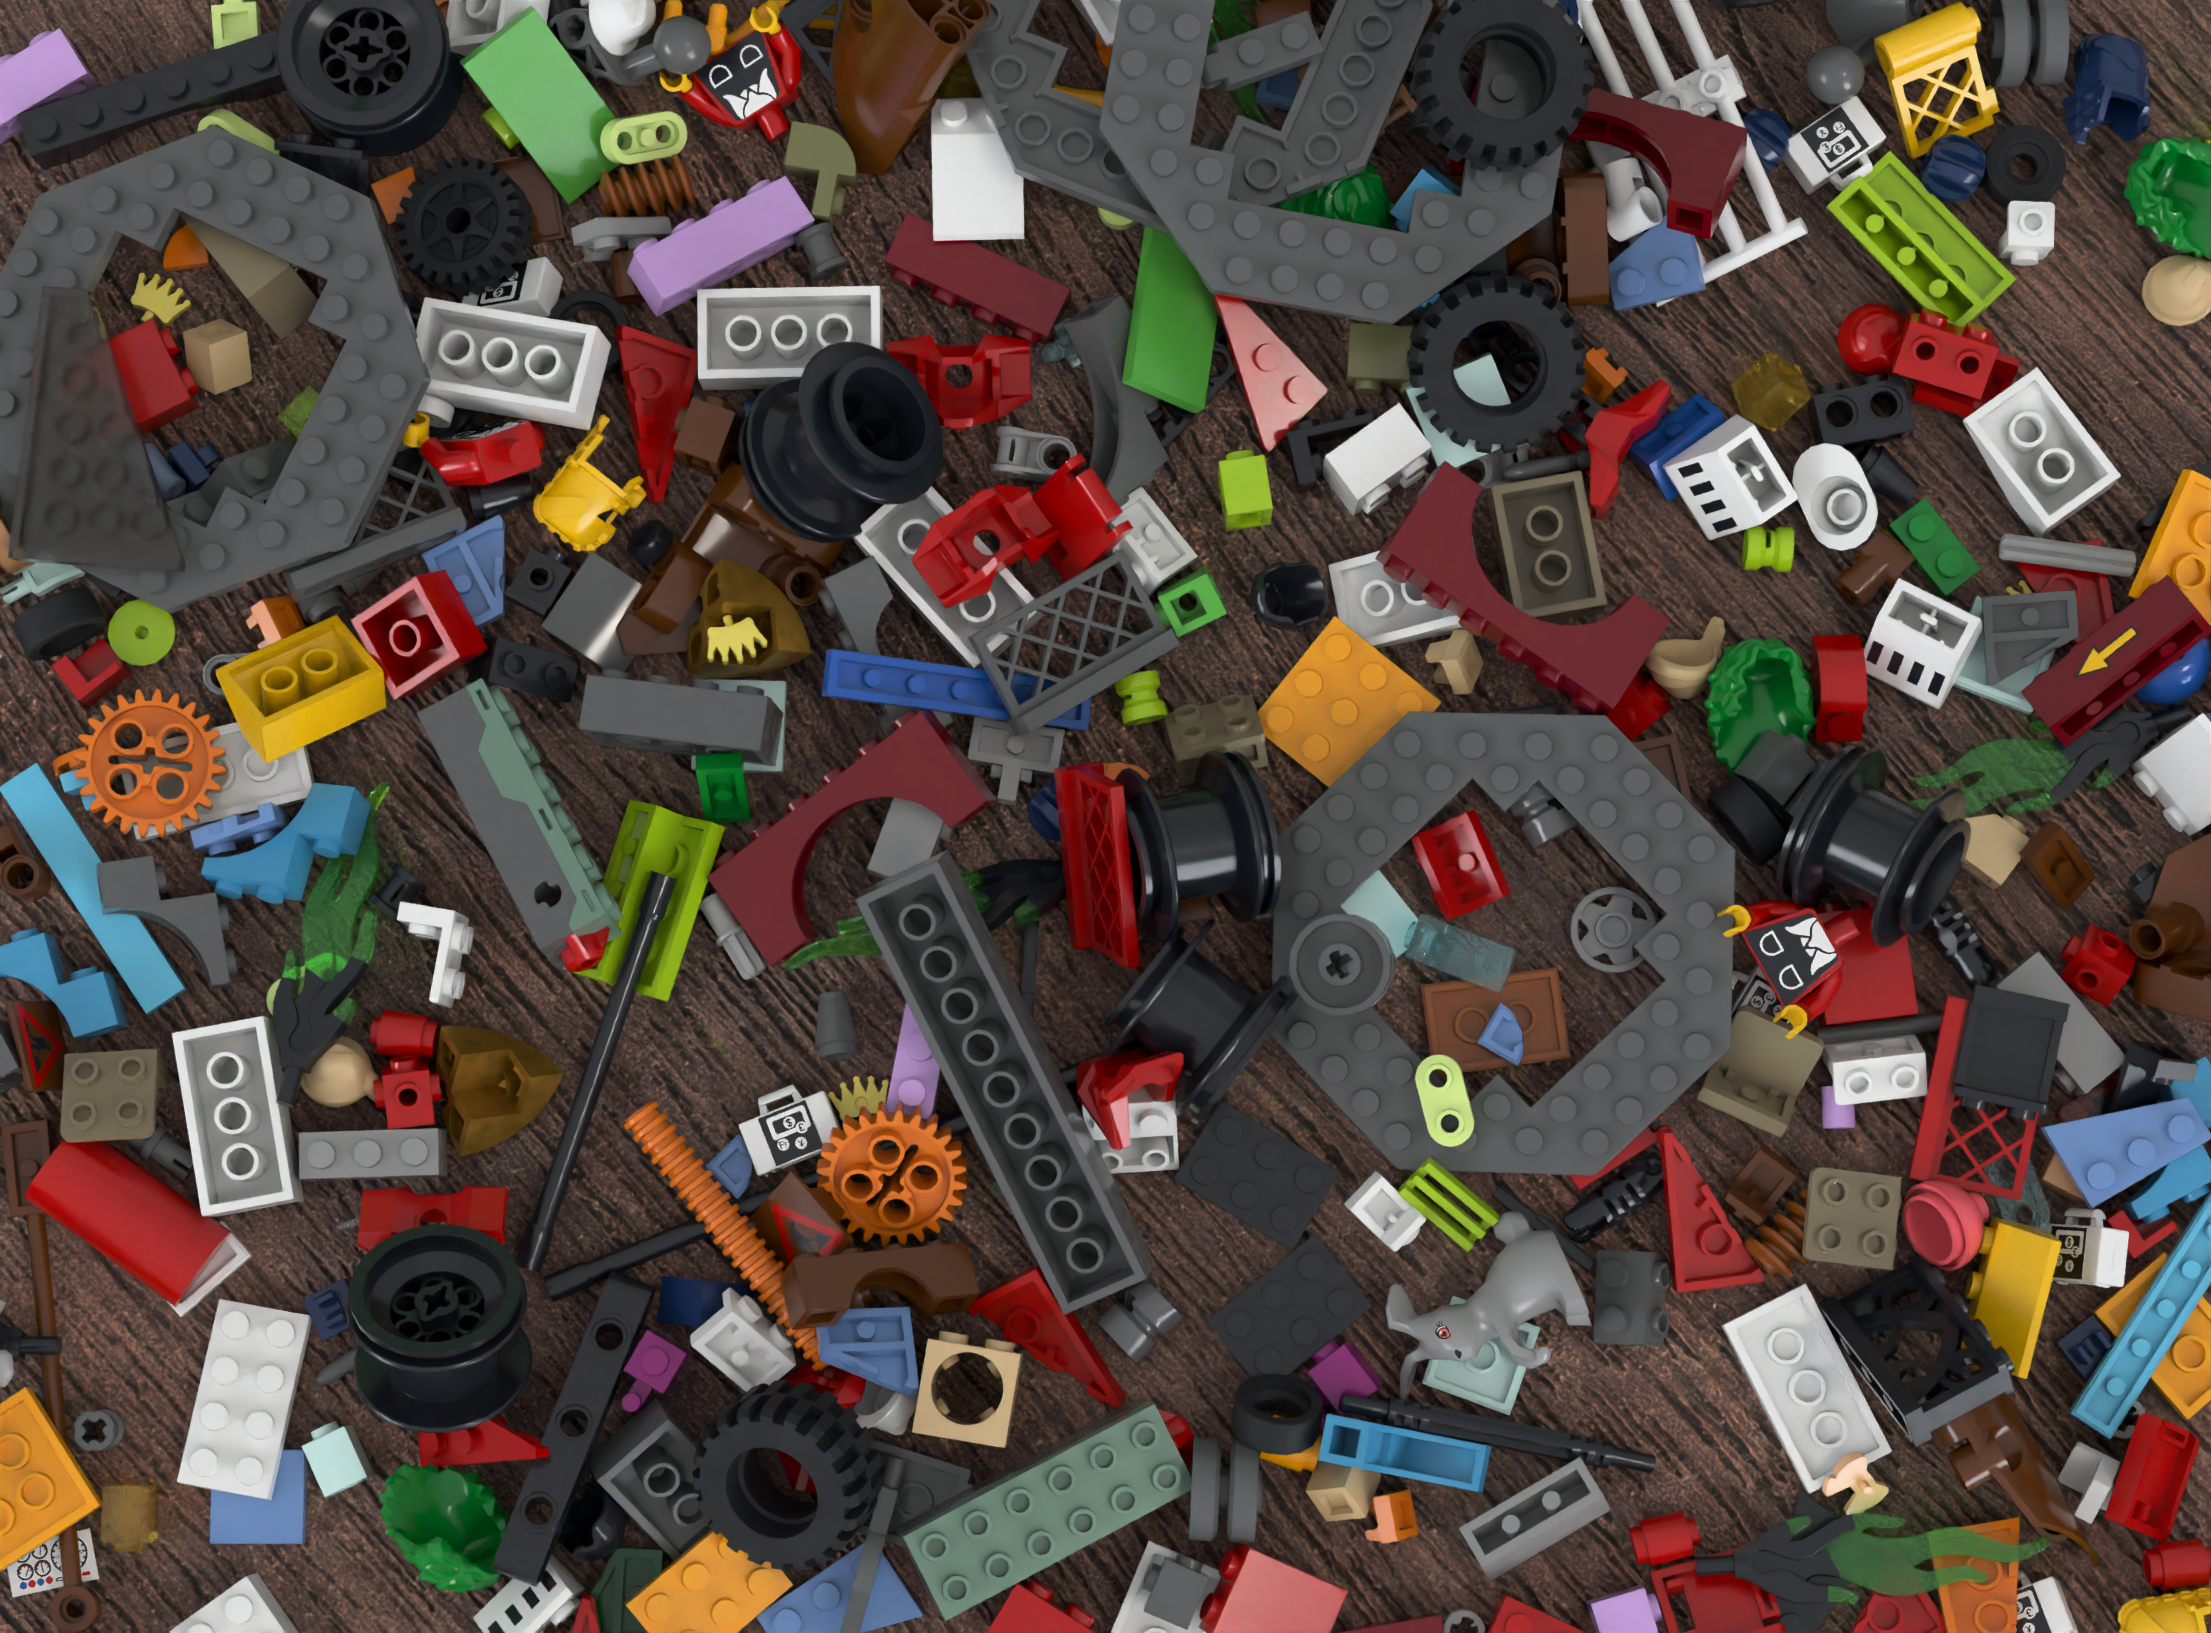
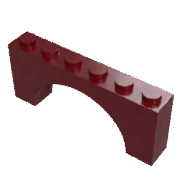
M1478 82L1469 99L1474 105L1476 100ZM1593 87L1588 93L1587 98L1590 100L1585 115L1580 119L1578 126L1566 140H1588L1605 143L1621 148L1640 158L1657 173L1668 192L1667 228L1711 240L1746 158L1748 128L1737 126L1727 121H1717L1694 115L1685 110H1675L1648 103L1642 99L1621 96ZM1450 158V170L1463 173L1465 158H1461L1458 163Z
M1444 461L1431 473L1375 559L1384 565L1383 570L1391 578L1401 583L1409 582L1422 592L1421 597L1428 604L1440 610L1446 608L1460 618L1458 622L1465 630L1476 636L1484 635L1497 644L1496 649L1502 656L1516 663L1521 661L1535 671L1534 676L1539 682L1552 689L1560 688L1572 697L1573 705L1588 715H1604L1613 710L1671 620L1634 593L1621 601L1606 618L1584 625L1569 626L1548 623L1514 607L1489 582L1474 551L1471 531L1472 514L1477 497L1483 487L1447 461Z
M912 709L902 715L892 724L895 731L883 741L876 737L866 743L856 752L860 759L847 769L840 765L830 771L820 780L824 787L811 797L807 792L798 796L785 807L788 814L776 824L772 820L765 822L750 834L753 842L741 851L735 847L714 862L718 869L711 873L707 879L770 966L785 963L819 937L811 924L805 905V874L809 859L817 842L831 824L844 813L873 799L881 797L901 798L928 808L952 829L962 827L997 800L932 711H920L917 714Z

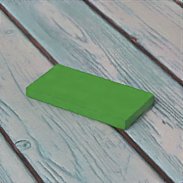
M532 6L524 10L459 62L567 204H570L598 182L601 177V171L606 170L609 173L619 165L610 161L604 155L600 144L603 128L608 122L616 119V117ZM621 134L617 138L619 148L623 145V136Z
M1145 226L1122 383L1196 414L1205 409L1218 316L1213 302V293L1208 291L1199 278V273L1187 256L1180 251L1170 235Z

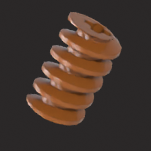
M677 154L671 156L670 169H666L659 158L654 159L652 173H648L642 162L637 163L635 177L632 178L624 166L618 169L617 181H613L606 170L601 171L598 188L605 217H613V214H616L617 217H630V210H633L637 217H647L648 206H651L657 216L661 217L664 216L666 202H669L674 211L679 213L682 210L683 198H686L691 206L696 209L687 166L682 163Z
M1806 1188L1799 1192L1803 1206L1792 1200L1785 1204L1790 1218L1778 1212L1772 1216V1222L1776 1231L1765 1225L1758 1228V1234L1762 1243L1751 1237L1744 1240L1745 1248L1752 1260L1779 1287L1780 1285L1776 1278L1778 1272L1789 1278L1795 1276L1789 1263L1791 1260L1803 1266L1808 1264L1807 1259L1802 1254L1808 1189Z

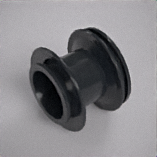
M292 0L285 11L280 24L277 43L278 69L284 87L294 103L303 111L311 126L330 143L333 142V137L360 139V148L373 149V157L399 155L414 150L431 140L447 124L456 110L463 88L464 68L459 63L463 59V55L451 51L446 20L435 0ZM394 38L406 41L404 47L399 50L391 49L390 43ZM372 48L376 55H368L367 62L362 63L359 56H366L368 49ZM339 64L345 65L347 67L346 73L341 78H335L337 66ZM395 68L403 70V76L399 81H387L388 73ZM367 82L373 84V91L368 96H359L357 94L361 84Z
M842 341L828 345L811 358L805 366L801 378H789L778 381L765 389L747 411L740 427L738 441L739 457L744 476L762 508L789 532L803 539L819 543H834L856 537L862 533L860 525L884 504H904L923 495L935 482L941 468L943 455L942 431L937 413L919 381L903 364L890 354L860 342Z
M1850 744L1838 752L1824 767L1797 810L1779 857L1776 873L1777 887L1783 894L1793 897L1794 904L1804 906L1805 908L1818 903L1834 886L1875 906L1871 922L1872 940L1878 948H1887L1899 941L1906 933L1913 935L1922 930L1934 917L1949 894L1964 862L1971 837L1970 824L1965 820L1966 799L1961 789L1951 788L1941 793L1925 810H1922L1884 791L1887 762L1885 754L1880 749L1867 750L1859 744Z
M1216 750L1206 752L1200 759L1196 769L1194 790L1158 798L1155 797L1147 781L1137 771L1131 768L1120 771L1115 781L1124 787L1136 921L1139 922L1142 929L1152 939L1164 942L1173 935L1177 925L1179 902L1217 894L1231 916L1242 923L1252 922L1257 915L1268 914L1275 908L1281 888V857L1277 830L1263 784L1252 764L1242 753L1235 750L1225 753Z
M1209 919L1190 945L1182 936L1186 930L1180 926L1103 1024L1107 1029L1112 1024L1123 1029L1103 1054L1104 1059L1110 1058L1128 1034L1155 1055L1166 1051L1184 1054L1183 1067L1180 1074L1187 1079L1184 1098L1174 1112L1176 1116H1180L1189 1107L1196 1113L1191 1119V1122L1195 1125L1204 1118L1300 995L1295 989L1289 995L1280 990L1287 981V976L1281 975L1271 988L1253 995L1198 952L1196 947L1214 926V919Z
M446 1224L421 1226L397 1233L377 1244L363 1257L350 1281L346 1302V1316L349 1329L359 1344L354 1357L353 1370L356 1388L364 1403L376 1415L393 1425L408 1430L425 1433H447L469 1429L487 1422L505 1411L519 1397L528 1382L532 1370V1350L529 1339L521 1327L527 1309V1290L523 1276L511 1253L499 1241L483 1232L468 1227Z

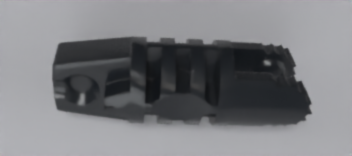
M1948 894L1939 910L1924 928L1930 933L1934 943L1936 942L1939 947L1938 949L1944 954L1948 964H1952L1960 978L1967 984V987L1973 990L1974 984L1985 986L1988 982H1992L1997 977L1998 967L1992 961L1993 958L1983 945V939L1979 937L1977 930L1971 925L1961 906Z
M1653 1152L1618 1171L1617 1175L1611 1176L1607 1182L1597 1186L1596 1190L1590 1191L1584 1199L1576 1203L1568 1212H1565L1566 1215L1563 1216V1221L1566 1228L1569 1229L1568 1233L1571 1240L1575 1241L1576 1244L1580 1243V1245L1591 1241V1238H1595L1606 1229L1614 1227L1618 1221H1622L1629 1213L1635 1212L1639 1206L1646 1204L1664 1187L1661 1157L1656 1152Z

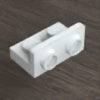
M1139 487L1128 495L1129 501L1120 507L1123 513L1115 521L1108 524L1113 530L1117 525L1128 520L1133 526V530L1107 556L1123 549L1146 594L1150 597L1160 585L1191 565L1198 556L1142 487Z
M1914 1034L1824 1045L1823 1061L1832 1075L1833 1096L1837 1105L1919 1097L1927 1094L1926 1055Z
M730 1287L722 1293L724 1307L690 1335L691 1346L746 1392L762 1383L771 1385L796 1366L793 1350L794 1339L792 1335L787 1337L784 1333L787 1328L782 1324L778 1325L777 1323L773 1324L763 1316L760 1307L751 1297L747 1295L741 1297Z

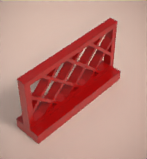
M1098 761L1055 768L1054 776L1071 946L1077 950L1093 947L1127 969L1139 967L1140 958L1124 787L1106 777L1104 774V764Z
M1946 995L1927 1083L1928 1091L1924 1097L1908 1176L1909 1178L1922 1181H1946L1963 1189L2020 1201L2039 1113L2036 1112L2034 1121L2022 1119L2026 1124L2023 1136L2008 1146L2005 1145L1992 1125L1993 1122L2006 1115L2008 1106L1990 1118L1986 1116L1983 1110L1976 1109L1983 1122L1965 1134L1959 1135L1951 1123L1950 1117L1952 1109L1960 1104L1961 1097L1954 1101L1955 1095L1951 1091L1970 1000ZM1949 1127L1956 1139L1944 1146ZM1985 1127H1988L2002 1149L1978 1164L1964 1141ZM1960 1144L1974 1165L1973 1168L1958 1177L1939 1173L1942 1155ZM2021 1145L2017 1162L2010 1151ZM2006 1154L2016 1169L2012 1189L1992 1185L1982 1169ZM1978 1172L1985 1183L1968 1180L1967 1178Z

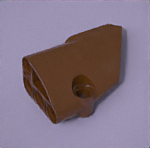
M847 0L848 5L832 46L833 77L842 126L860 173L884 176L894 160L914 139L938 100L934 94L946 74L970 50L990 18L991 6L987 0Z
M1598 167L1559 169L1552 213L1539 224L1505 246L1507 276H1514L1517 273L1529 277L1531 281L1540 277L1548 279L1550 282L1549 290L1565 307L1608 304L1609 269L1606 187L1604 174ZM1456 171L1440 172L1461 188L1463 173ZM1417 174L1397 175L1386 190L1394 204L1398 202ZM1462 277L1455 281L1456 285L1463 282Z
M729 462L682 538L671 543L667 551L660 557L616 627L624 656L687 652L690 625L700 622V615L703 611V600L699 595L708 574L720 559L745 565L762 574L783 592L797 610L800 606H809L816 603L819 599L817 592L824 589L819 579H822L827 571L831 569L849 539L834 543H819L803 539L789 532L778 524L757 501L746 481L742 466ZM801 573L803 577L802 589L798 593L793 594L790 589L792 578L796 574Z
M2211 833L2167 855L2146 916L2134 922L2128 933L2129 944L2138 955L2134 969L2133 999L2144 1005L2211 1023Z
M1981 1367L1971 1372L1972 1377L1982 1372L1984 1368ZM1959 1378V1379L1955 1380L1954 1382L1962 1383V1382H1964L1965 1380H1967V1379H1969V1378H1966V1379H1960V1378ZM1941 1389L1940 1392H1939L1936 1396H1938L1939 1394H1941V1393H1943V1392H1945V1391H1944L1943 1389ZM2002 1393L1930 1432L1933 1442L1938 1447L1943 1446L1944 1449L1968 1438V1443L1946 1454L1956 1476L1967 1492L1994 1478L2022 1512L2029 1527L2037 1536L2053 1542L2066 1540L2070 1537L2079 1544L2094 1568L2100 1565L2095 1552L2010 1395L2006 1396ZM2044 1528L2054 1530L2055 1532H2046Z

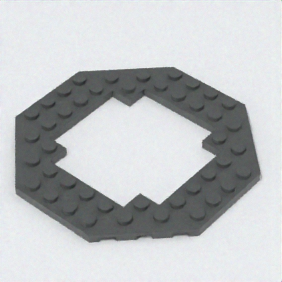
M987 0L991 6V16L973 46L964 56L1015 174L1169 235L1147 200L1145 201L1124 171L1125 168L1117 156L1098 134L1102 108L1053 89L1068 57V48L1029 33L1043 0ZM1337 0L1319 40L1324 50L1323 58L1320 57L1310 61L1281 131L1237 115L1222 152L1235 154L1228 199L1274 207L1364 172L1432 14V1ZM1190 143V146L1200 147L1198 145Z
M1120 0L1098 134L1124 166L1126 174L1145 201L1147 200L1161 219L1162 225L1180 251L1192 263L1200 275L1199 278L1210 293L1392 326L1552 213L1563 143L1550 156L1546 155L1541 158L1537 164L1525 169L1522 165H1519L1511 172L1497 173L1496 167L1488 166L1485 171L1472 169V161L1465 159L1459 196L1419 188L1414 190L1407 233L1229 200L1228 194L1235 154L1190 146L1215 0ZM1446 0L1445 10L1451 6L1454 0ZM1543 0V3L1551 8L1557 2L1559 3L1558 0ZM1566 13L1563 18L1569 25H1572L1573 21ZM1486 40L1475 106L1485 114L1499 119L1511 120L1526 116L1537 106L1543 93L1542 77L1537 64L1518 45L1504 40Z
M216 126L209 127L39 194L0 273V499L11 535L171 614L188 608V604L209 596L214 598L248 585L247 582L267 574L275 575L307 563V559L328 551L333 553L349 547L431 382L427 365L422 360L416 341L418 337L408 305L403 300L397 281L399 276L389 244L385 242L380 227V216L376 203L359 192ZM180 212L327 280L308 322L346 340L266 504L259 503L231 488L225 487L206 528L59 457L79 415L42 398L121 236L124 235L161 252Z
M1408 712L1278 836L1281 857V888L1278 902L1274 908L1272 985L1281 975L1287 976V981L1280 990L1289 995L1295 989L1289 974L1290 950L1298 934L1313 920L1330 914H1348L1341 905L1473 779L1504 812L1511 808L1532 786L1540 781L1667 913L1661 921L1633 946L1665 981L1532 1107L1500 1074L1494 1077L1470 1100L1475 1120L1471 1136L1464 1143L1453 1147L1437 1143L1429 1134L1415 1081L1417 1068L1423 1059L1373 1007L1349 1016L1327 1015L1308 1006L1298 996L1271 1035L1397 1169L1417 1170L1430 1156L1447 1171L1595 1176L1731 1048L1733 936L1725 937L1723 932L1734 927V916L1725 914L1717 918V913L1734 905L1735 849L1605 715ZM1348 956L1338 957L1335 962L1336 969L1339 971L1351 959ZM1432 1071L1430 1074L1431 1083L1436 1087L1444 1086L1445 1083ZM1445 1115L1442 1119V1127L1447 1132H1455L1459 1127V1120L1454 1115Z

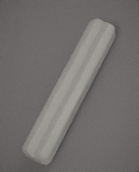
M2008 533L2001 537L1999 543V558L2003 560L2124 577L2131 576L2136 567V553L2129 550Z

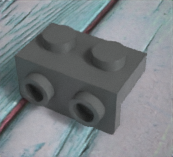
M1597 1250L1593 1343L1663 1346L1664 1337L1669 1329V1316L1665 1310V1293L1671 1279L1670 1267L1665 1253Z

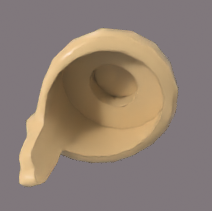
M2178 254L2163 258L2150 268L2143 281L2142 298L2146 309L2155 319L2167 325L2184 326L2203 319L2211 312V261L2190 255Z
M1716 616L1711 618L1701 640L1664 639L1657 641L1644 663L1650 669L1653 679L1667 693L1676 699L1690 700L1708 688V676L1710 673H1713L1717 661L1722 656L1721 644L1725 635L1724 620Z
M341 1036L316 1062L311 1073L303 1074L301 1086L304 1092L316 1103L338 1108L358 1102L365 1096L375 1102L373 1080H380V1077L374 1072L370 1058L362 1045L350 1037Z

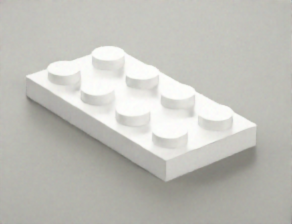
M237 722L204 730L205 732L219 730L221 738L213 743L211 747L225 749L226 756L215 760L214 763L225 767L227 773L223 776L213 777V781L222 787V792L207 793L206 796L213 804L212 810L199 805L195 810L198 813L200 822L196 823L186 816L182 819L183 828L186 831L218 822L235 814H241V817L258 813L257 806L272 802L279 807L304 802L314 782L307 747L303 746L266 764L243 736ZM186 735L166 739L164 750L171 754H179L188 747L189 738ZM149 754V758L145 762L118 757L119 764L134 763L142 765L146 774H152L154 766H165L180 771H190L192 769V765L188 763H159L155 754ZM128 773L122 774L127 795L136 788L137 778ZM168 778L160 785L159 795L168 800L175 799L182 794L184 783L176 778ZM172 823L166 825V835L179 832ZM133 824L136 840L140 842L160 837L156 827H150L146 838L141 839L138 825Z
M1802 1284L1721 1325L1807 1493L1810 1494L1823 1487L1825 1477L1833 1475L1834 1466L1847 1454L1860 1451L1867 1458V1464L1892 1452L1806 1284Z
M219 1299L178 1474V1483L272 1500L312 1324L311 1316Z

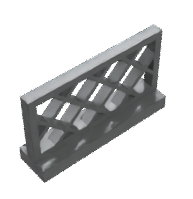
M401 441L368 508L366 516L358 528L360 530L354 543L336 552L312 557L307 563L283 571L288 581L287 587L294 602L430 550L465 532L467 522L460 507H456L447 486L444 484L443 478L420 454V447L416 448L423 463L416 476L392 466L397 453L412 448ZM426 470L429 474L431 481L423 479ZM388 475L414 484L406 505L380 495ZM419 486L437 493L444 508L428 514L411 507ZM273 488L253 495L251 499L265 505ZM377 503L402 512L397 526L384 530L369 524ZM407 515L416 518L404 523ZM365 531L374 534L373 536L362 539Z
M1123 549L1111 554L968 637L1011 716L1007 721L1015 736L1033 732L1180 645L1172 628L1165 629ZM1115 564L1124 579L1120 596L1099 590L1104 570ZM1093 577L1091 587L1082 584ZM1072 589L1089 594L1083 618L1062 612L1066 593ZM1130 592H1131L1133 598L1135 599V601L1129 599ZM1097 597L1118 603L1112 627L1091 621ZM1056 599L1054 608L1044 606ZM1126 607L1140 610L1149 628L1137 635L1121 630ZM1034 611L1051 615L1045 640L1024 633L1028 615ZM1060 619L1081 625L1075 649L1054 643ZM1018 621L1016 631L1006 628ZM1089 628L1110 634L1105 654L1096 656L1084 652ZM996 633L1013 637L1008 662L993 658L984 640ZM1119 637L1128 639L1117 646ZM1022 640L1043 647L1038 671L1016 665ZM1052 650L1073 656L1069 675L1064 678L1046 674ZM1082 659L1091 661L1079 668ZM999 667L1006 669L1004 676ZM1014 672L1036 678L1031 697L1021 703L1017 702L1010 689ZM1044 681L1053 683L1042 690Z

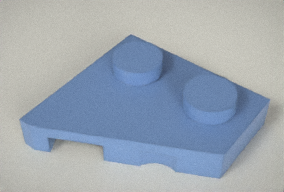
M1667 214L1663 217L1660 224L1650 228L1608 265L1609 283L1615 311L1621 312L1706 290L1695 235L1667 228Z
M500 514L422 554L431 573L446 570L478 630L505 616V522Z
M268 802L257 806L258 813L241 817V814H235L218 822L191 830L194 849L202 853L209 852L210 857L215 858L235 853L237 851V844L253 840L255 846L263 845L279 834L290 823L288 812L274 803Z
M910 1307L848 1309L837 1325L816 1327L820 1361L906 1396H917L919 1381Z

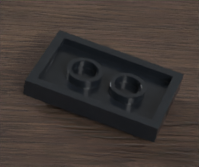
M1221 1100L1173 1180L1293 1251L1340 1171Z
M1314 1234L1209 1318L1207 1323L1250 1377L1265 1374L1288 1376L1373 1306Z

